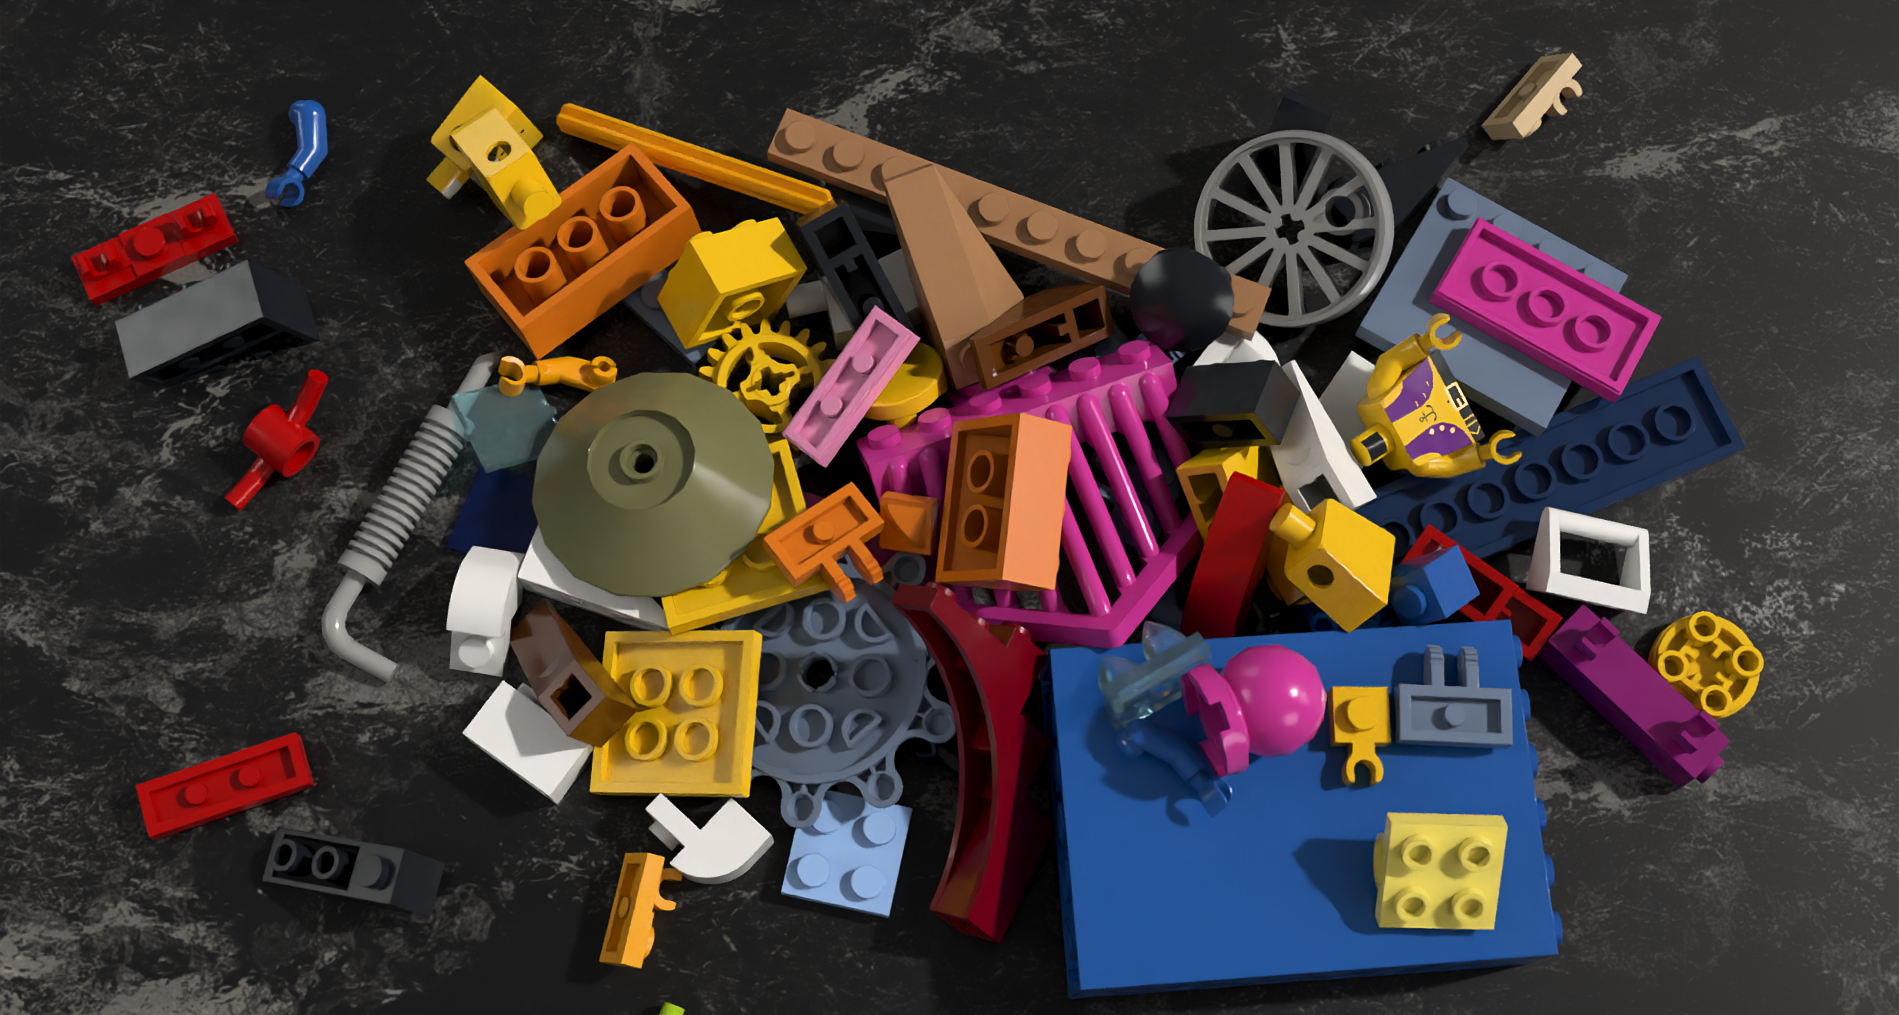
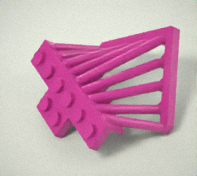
M1131 341L1120 346L1117 352L1099 358L1085 357L1075 360L1067 369L1055 373L1046 364L989 390L982 389L980 382L958 390L948 385V389L944 394L949 409L933 408L923 412L910 426L899 429L896 425H883L870 431L868 436L855 440L860 458L872 479L879 506L880 497L886 491L938 498L937 538L938 542H940L953 421L1021 412L1072 425L1071 458L1068 464V472L1113 577L1117 594L1119 595L1118 600L1111 607L1066 496L1060 540L1090 614L1070 613L1064 604L1057 581L1055 590L1037 591L1043 610L1020 608L1016 591L993 589L997 606L975 604L971 587L949 585V589L957 596L956 603L966 612L975 614L993 625H1001L1003 621L1016 623L1031 633L1030 641L1108 649L1122 646L1204 545L1192 511L1182 522L1142 424L1145 421L1155 422L1175 472L1180 465L1192 458L1185 440L1165 417L1178 388L1172 361L1151 341ZM1118 431L1125 435L1159 518L1164 537L1167 539L1160 549L1111 433ZM1083 442H1087L1096 451L1138 551L1141 565L1144 568L1137 577H1135L1080 444ZM928 571L924 581L920 586L925 587V585L929 582Z

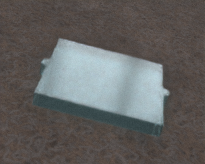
M534 383L525 384L524 390L517 396L502 394L498 384L455 394L450 399V403L465 430L463 438L471 442L486 473L536 460L558 423L555 418L556 408L549 406L540 387Z

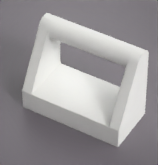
M1545 507L1539 523L1526 589L1616 610L1646 614L1651 594L1648 530ZM1560 531L1627 546L1619 586L1560 573Z

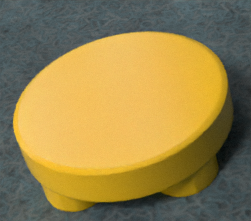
M918 342L875 402L870 406L864 418L886 420L887 425H896L899 429L912 425L917 419V413L932 404L948 389V382L940 354L931 346Z
M1706 611L1683 617L1664 629L1654 641L1648 658V664L1698 711L1704 709L1715 721L1729 717L1742 709L1750 701L1756 691L1759 675L1764 663L1761 652L1753 646L1752 642L1740 628L1730 621Z

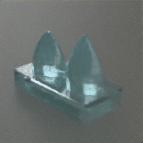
M1146 621L1142 632V647L1147 661L1138 665L1125 658L1103 656L1098 671V683L1103 696L1106 716L1118 733L1126 729L1127 723L1133 719L1145 718L1182 697L1180 681L1182 674L1187 673L1194 666L1202 663L1212 666L1210 647L1198 632L1186 637L1169 626Z

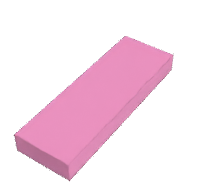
M875 305L781 435L818 464L826 468L921 338Z

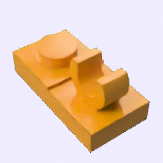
M625 853L599 962L618 967H642L643 959L650 953L654 942V929L652 927L654 913L652 910H673L676 902L665 900L660 896L659 885L664 879L668 881H681L683 876L676 869L663 868L665 857L651 853Z

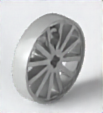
M1277 131L1257 137L1241 145L1231 152L1210 175L1201 192L1194 220L1196 251L1215 260L1218 264L1213 247L1214 241L1266 237L1264 241L1225 268L1229 273L1238 275L1263 257L1271 254L1258 284L1272 288L1280 270L1286 263L1289 315L1276 314L1264 309L1259 322L1282 328L1316 326L1339 318L1355 308L1369 295L1380 280L1389 261L1393 246L1394 215L1392 204L1385 184L1376 169L1359 151L1349 144L1333 136L1314 131ZM1297 143H1306L1321 147L1322 151L1301 194H1299L1296 177L1295 147ZM1279 145L1282 197L1274 190L1254 157L1258 152ZM1338 156L1357 173V176L1342 187L1325 193L1319 203L1315 205L1321 185L1334 159ZM1240 165L1270 210L1243 199L1224 188L1229 177ZM1365 187L1372 201L1374 217H1370L1371 209L1367 198L1359 192ZM1341 197L1349 198L1356 210L1354 219L1344 227L1338 226L1331 216L1334 202ZM1217 200L1265 223V226L1212 230V220ZM1292 220L1303 221L1305 229L1298 233V240L1297 238H1287L1285 234V229L1292 226ZM1363 229H1375V240L1371 257L1368 260L1335 244L1322 234L1328 232L1333 235L1348 236L1354 235ZM1318 250L1362 271L1359 280L1345 295L1324 266ZM1304 262L1331 302L1329 306L1306 314L1304 308L1302 278Z

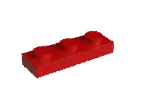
M294 732L135 786L148 836L158 840L313 788L315 784L302 738L298 733Z

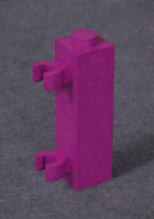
M1584 604L1580 606L1550 635L1537 655L1678 788L1694 779L1698 780L1701 784L1704 783L1724 763V760L1718 754L1730 742L1717 729L1720 724L1704 709L1698 711L1618 636L1620 631L1605 617L1599 619Z

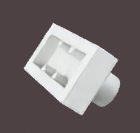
M818 273V281L795 286L786 300L789 318L827 310L836 351L843 350L853 337L854 332Z

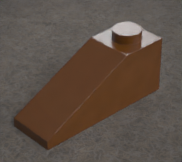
M1068 279L1026 297L969 338L981 387L982 389L989 390L1116 334L1104 285Z

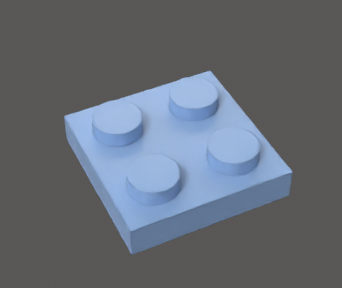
M827 790L822 800V810L818 820L808 828H796L781 890L782 895L889 918L912 816V808L895 804L888 808H876L870 805L863 797Z

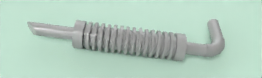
M504 351L478 357L447 408L439 405L431 407L425 417L427 423L423 422L419 427L422 432L417 431L414 435L417 441L412 440L408 445L412 450H405L403 455L406 459L401 458L397 463L401 468L395 467L392 471L396 477L390 476L386 482L390 486L384 485L381 490L385 495L379 494L375 500L379 504L373 503L370 508L374 513L368 512L364 517L368 523L361 522L359 527L363 531L355 532L354 537L357 541L350 540L348 546L352 549H345L337 562L347 573L324 609L321 618L322 636L328 648L340 659L348 661L386 683L395 674L398 664L354 641L345 628L347 613L366 582L376 587L380 586L387 574L384 567L391 568L393 563L389 559L395 560L398 553L395 549L401 550L404 545L400 541H407L409 535L406 531L412 532L415 528L411 522L418 523L420 517L417 513L423 514L425 511V507L422 504L428 505L431 499L428 495H435L436 490L434 487H439L442 483L439 478L444 479L447 475L444 469L449 470L453 464L450 460L454 461L458 456L455 451L460 452L462 450V443L468 440L474 430L473 426L465 420V417L505 353Z

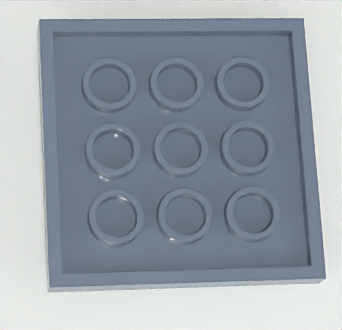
M1448 177L1360 324L1355 336L1386 352L1414 333H1418L1420 336L1426 333V325L1433 315L1438 313L1448 314L1451 319L1436 329L1435 336L1446 338L1456 330H1460L1462 333L1461 341L1456 347L1450 350H1439L1463 395L1539 438L1547 428L1572 380L1429 302L1431 296L1477 217L1482 218L1617 293L1620 292L1628 275Z

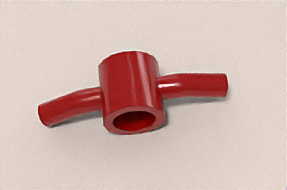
M313 369L308 372L299 394L288 412L277 404L270 405L263 409L249 424L244 433L243 443L258 457L245 475L224 497L238 510L241 511L268 481L274 470L284 477L293 476L301 471L316 453L320 443L319 436L307 428L305 424L315 411L329 380L328 376L322 371Z

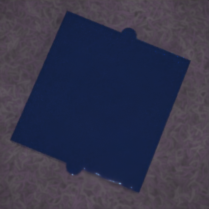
M482 463L447 547L466 555L472 546L522 553L526 556L538 526L532 505L534 480L529 479L524 471L514 474Z

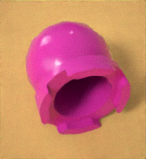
M1279 644L1252 646L1229 658L1220 675L1210 664L1202 663L1194 666L1192 670L1187 671V673L1182 674L1180 677L1181 693L1187 716L1199 715L1208 738L1205 741L1199 742L1198 745L1209 766L1220 778L1229 774L1237 775L1245 772L1249 766L1248 752L1265 758L1291 755L1314 738L1324 718L1327 694L1316 666L1298 652Z

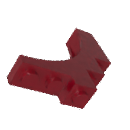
M928 582L925 587L900 584L891 604L910 622L924 641L937 665L952 708L958 742L959 797L955 828L943 875L929 910L962 934L1001 943L1055 827L1053 822L1038 811L1040 806L1038 801L1026 795L1051 740L1034 726L1035 718L1022 710L1047 655L1030 641L1031 633L1022 626L1009 621H1003L1001 625L989 624L981 617L966 612L956 603V594L940 584Z

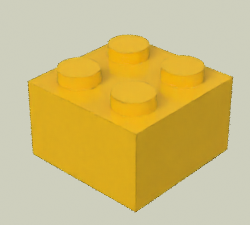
M778 217L760 222L750 219L739 223L731 230L713 234L711 231H705L689 239L675 267L668 273V279L658 294L657 300L684 348L689 349L722 339V334L724 333L731 336L741 333V324L744 322L751 330L760 327L762 319L765 318L771 324L807 270V267Z

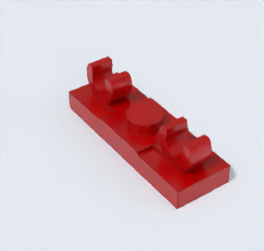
M212 193L168 214L165 213L118 234L119 236L71 257L90 301L95 306H99L239 241L219 198L215 193Z

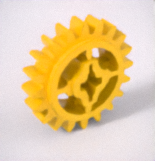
M765 318L762 319L760 333L754 334L745 322L741 324V340L737 341L727 333L722 334V346L725 352L709 348L707 351L708 361L713 367H700L699 378L727 389L734 373L747 363L750 375L740 383V390L732 393L754 416L762 417L769 421L771 425L761 424L769 444L786 439L781 434L793 419L790 412L791 403L800 397V390L811 387L813 391L836 359L821 361L826 353L827 344L825 342L808 347L809 329L805 328L797 337L790 336V322L785 320L779 332L774 333L771 331L768 319ZM770 357L782 358L792 364H781ZM769 385L772 391L779 390L777 395L771 396L767 389L761 390V387ZM788 440L792 456L798 458L800 449Z

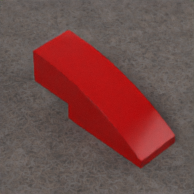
M1237 471L1231 474L1194 574L1179 631L1197 639L1240 636L1246 625L1254 589L1264 575L1274 532L1270 530V523L1276 512L1281 508L1285 490Z
M1428 524L1401 563L1457 545L1458 543ZM1458 544L1480 595L1457 611L1472 622L1511 619L1512 633L1517 635L1521 641L1523 658L1532 661L1563 617Z

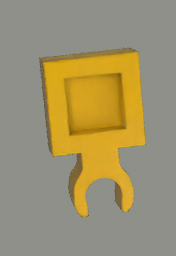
M1331 687L1328 690L1330 747H1347L1348 757L1342 766V780L1346 786L1352 785L1355 782L1354 766L1360 763L1369 768L1371 786H1375L1383 777V766L1375 753V747H1386L1391 743L1388 687Z

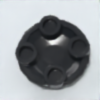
M1164 249L1158 251L1148 262L1140 267L1131 284L1129 307L1135 325L1149 341L1166 350L1190 352L1207 347L1223 335L1233 316L1235 296L1231 286L1232 278L1226 268L1218 265L1215 260L1198 251L1183 249Z

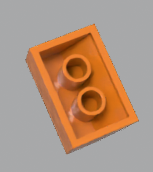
M1021 412L953 421L935 583L1011 591L1055 590L1056 575L1060 563L1059 547L1062 519L1065 514L1064 500L1067 471L1071 458L1072 425Z

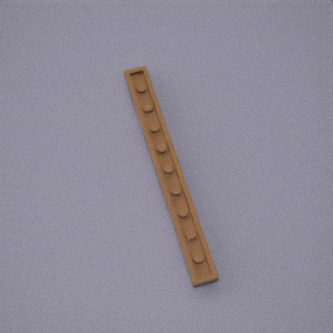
M788 108L767 151L768 161L888 206L882 180L931 163L938 170L987 243L1088 281L1103 284L1104 287L1130 296L1131 284L1140 267L1148 262L1155 253L1164 250V248ZM1230 273L1232 278L1231 286L1235 296L1233 316L1224 332L1252 341L1272 288Z

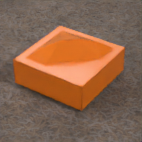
M886 491L880 497V517L884 521V527L880 533L879 548L931 556L937 550L938 498Z

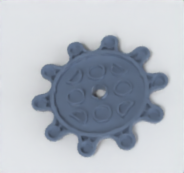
M897 552L881 567L884 579L871 586L854 568L848 554L840 558L836 563L851 580L856 597L847 603L839 601L829 589L689 630H755L762 634L751 780L764 775L772 777L778 782L782 792L781 815L784 821L792 827L801 829L813 825L820 816L822 800L826 791L832 785L839 782L854 784L860 789L864 799L876 808L893 806L900 799L903 790L901 777L894 765V755L898 746L906 739L913 737L923 738L938 744L944 743L956 734L951 706L933 697L928 688V678L936 663L924 641L910 622L891 604L900 584L920 586L927 575V565L921 554ZM817 661H829L834 671V676H831L830 680L825 685L818 687V689L810 687L807 681L809 668Z

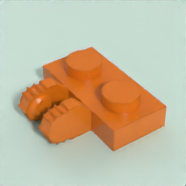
M853 482L848 483L763 538V549L794 588L821 572L826 585L842 603L849 602L856 597L854 586L836 563L837 560L847 554L854 568L870 586L884 579L882 569L864 545L865 542L883 531L884 521Z

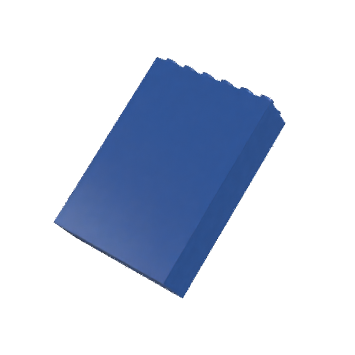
M1511 619L1355 629L1350 633L1345 630L1123 644L1114 649L1091 646L1050 649L1040 671L1045 736L1051 740L1047 749L1052 816L1053 823L1055 824L1054 838L1069 999L1527 965L1558 955L1557 945H1560L1562 942L1563 929L1559 913L1552 911L1549 888H1552L1554 885V866L1551 857L1548 854H1544L1541 832H1544L1546 828V811L1543 801L1540 798L1536 799L1533 777L1538 773V755L1535 746L1532 743L1528 744L1525 722H1528L1530 718V700L1527 691L1520 689L1518 668L1522 665L1523 652L1519 637L1512 633ZM1279 644L1298 652L1316 666L1327 694L1324 718L1313 739L1291 755L1265 758L1248 752L1249 766L1245 772L1237 775L1229 774L1223 776L1232 787V796L1226 807L1214 818L1207 813L1198 790L1190 782L1183 781L1170 763L1147 751H1144L1140 757L1130 759L1119 750L1115 742L1117 734L1127 728L1128 722L1133 719L1144 718L1183 737L1208 766L1206 772L1209 776L1216 775L1198 745L1199 742L1208 739L1199 715L1187 716L1181 693L1180 677L1182 674L1187 673V671L1192 670L1194 666L1202 663L1210 664L1220 675L1229 658L1252 646ZM1427 645H1439V647H1442L1444 654V686H1459L1457 657L1461 646L1477 649L1480 688L1511 689L1512 746L1507 749L1395 744L1394 688L1399 684L1424 685L1423 658ZM1331 687H1388L1391 743L1386 747H1375V753L1383 766L1382 780L1375 786H1371L1369 768L1360 763L1354 766L1355 782L1352 785L1346 786L1342 780V766L1348 757L1347 747H1330L1328 690ZM1387 812L1503 816L1508 829L1494 930L1379 927L1375 917L1378 889L1374 879L1373 852L1377 834L1385 833Z

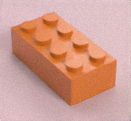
M631 142L559 194L562 203L545 218L538 220L525 230L519 231L513 226L464 261L483 295L537 360H540L678 260L685 250L686 242L693 236L702 233L691 205L634 142Z

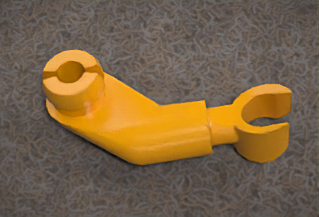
M506 356L501 359L498 372L503 376L513 377L517 381L501 376L498 387L501 393L507 397L520 395L527 383H534L536 386L564 384L593 392L599 387L615 382L617 368H615V362L605 356H598L592 361L565 356L534 361L532 365L526 366L520 359Z

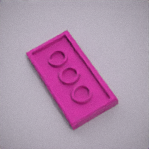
M1477 217L1429 300L1434 305L1613 404L1622 394L1662 318L1480 217Z

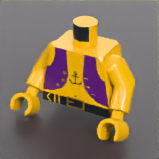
M1438 313L1433 315L1426 325V333L1421 336L1418 333H1414L1379 356L1366 385L1367 395L1357 404V413L1366 431L1350 440L1352 454L1363 466L1368 467L1382 458L1390 470L1407 469L1415 477L1451 478L1486 466V461L1491 459L1507 465L1513 464L1521 457V451L1513 452L1507 456L1499 455L1496 452V445L1500 440L1515 436V433L1512 431L1499 430L1492 435L1489 444L1481 446L1477 442L1486 436L1439 350H1450L1456 347L1461 341L1462 333L1460 330H1456L1446 338L1435 336L1436 329L1451 319L1448 314Z

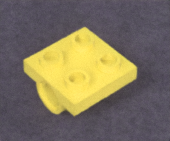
M1387 812L1385 833L1377 834L1373 852L1374 879L1378 889L1375 917L1379 927L1494 930L1508 829L1503 816Z

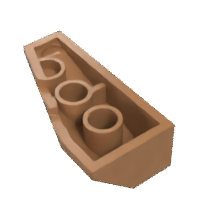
M929 163L884 179L882 184L929 344L942 358L947 382L958 390L980 382L969 338L1024 300V297L933 164Z

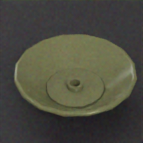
M641 372L595 389L560 418L537 458L532 505L544 544L575 578L616 596L667 597L713 580L749 549L771 508L775 462L761 422L730 390L689 373ZM646 462L654 463L653 468L649 472H637L641 464Z

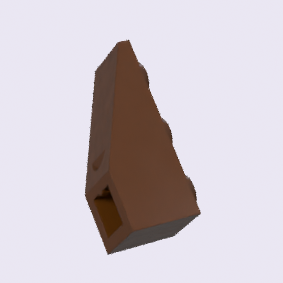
M542 598L510 632V644L537 699L568 737L602 748L638 711V708L549 600Z

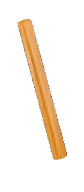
M572 103L564 104L556 118V124L564 133L617 151L634 142L652 163L802 214H807L833 199L828 189Z

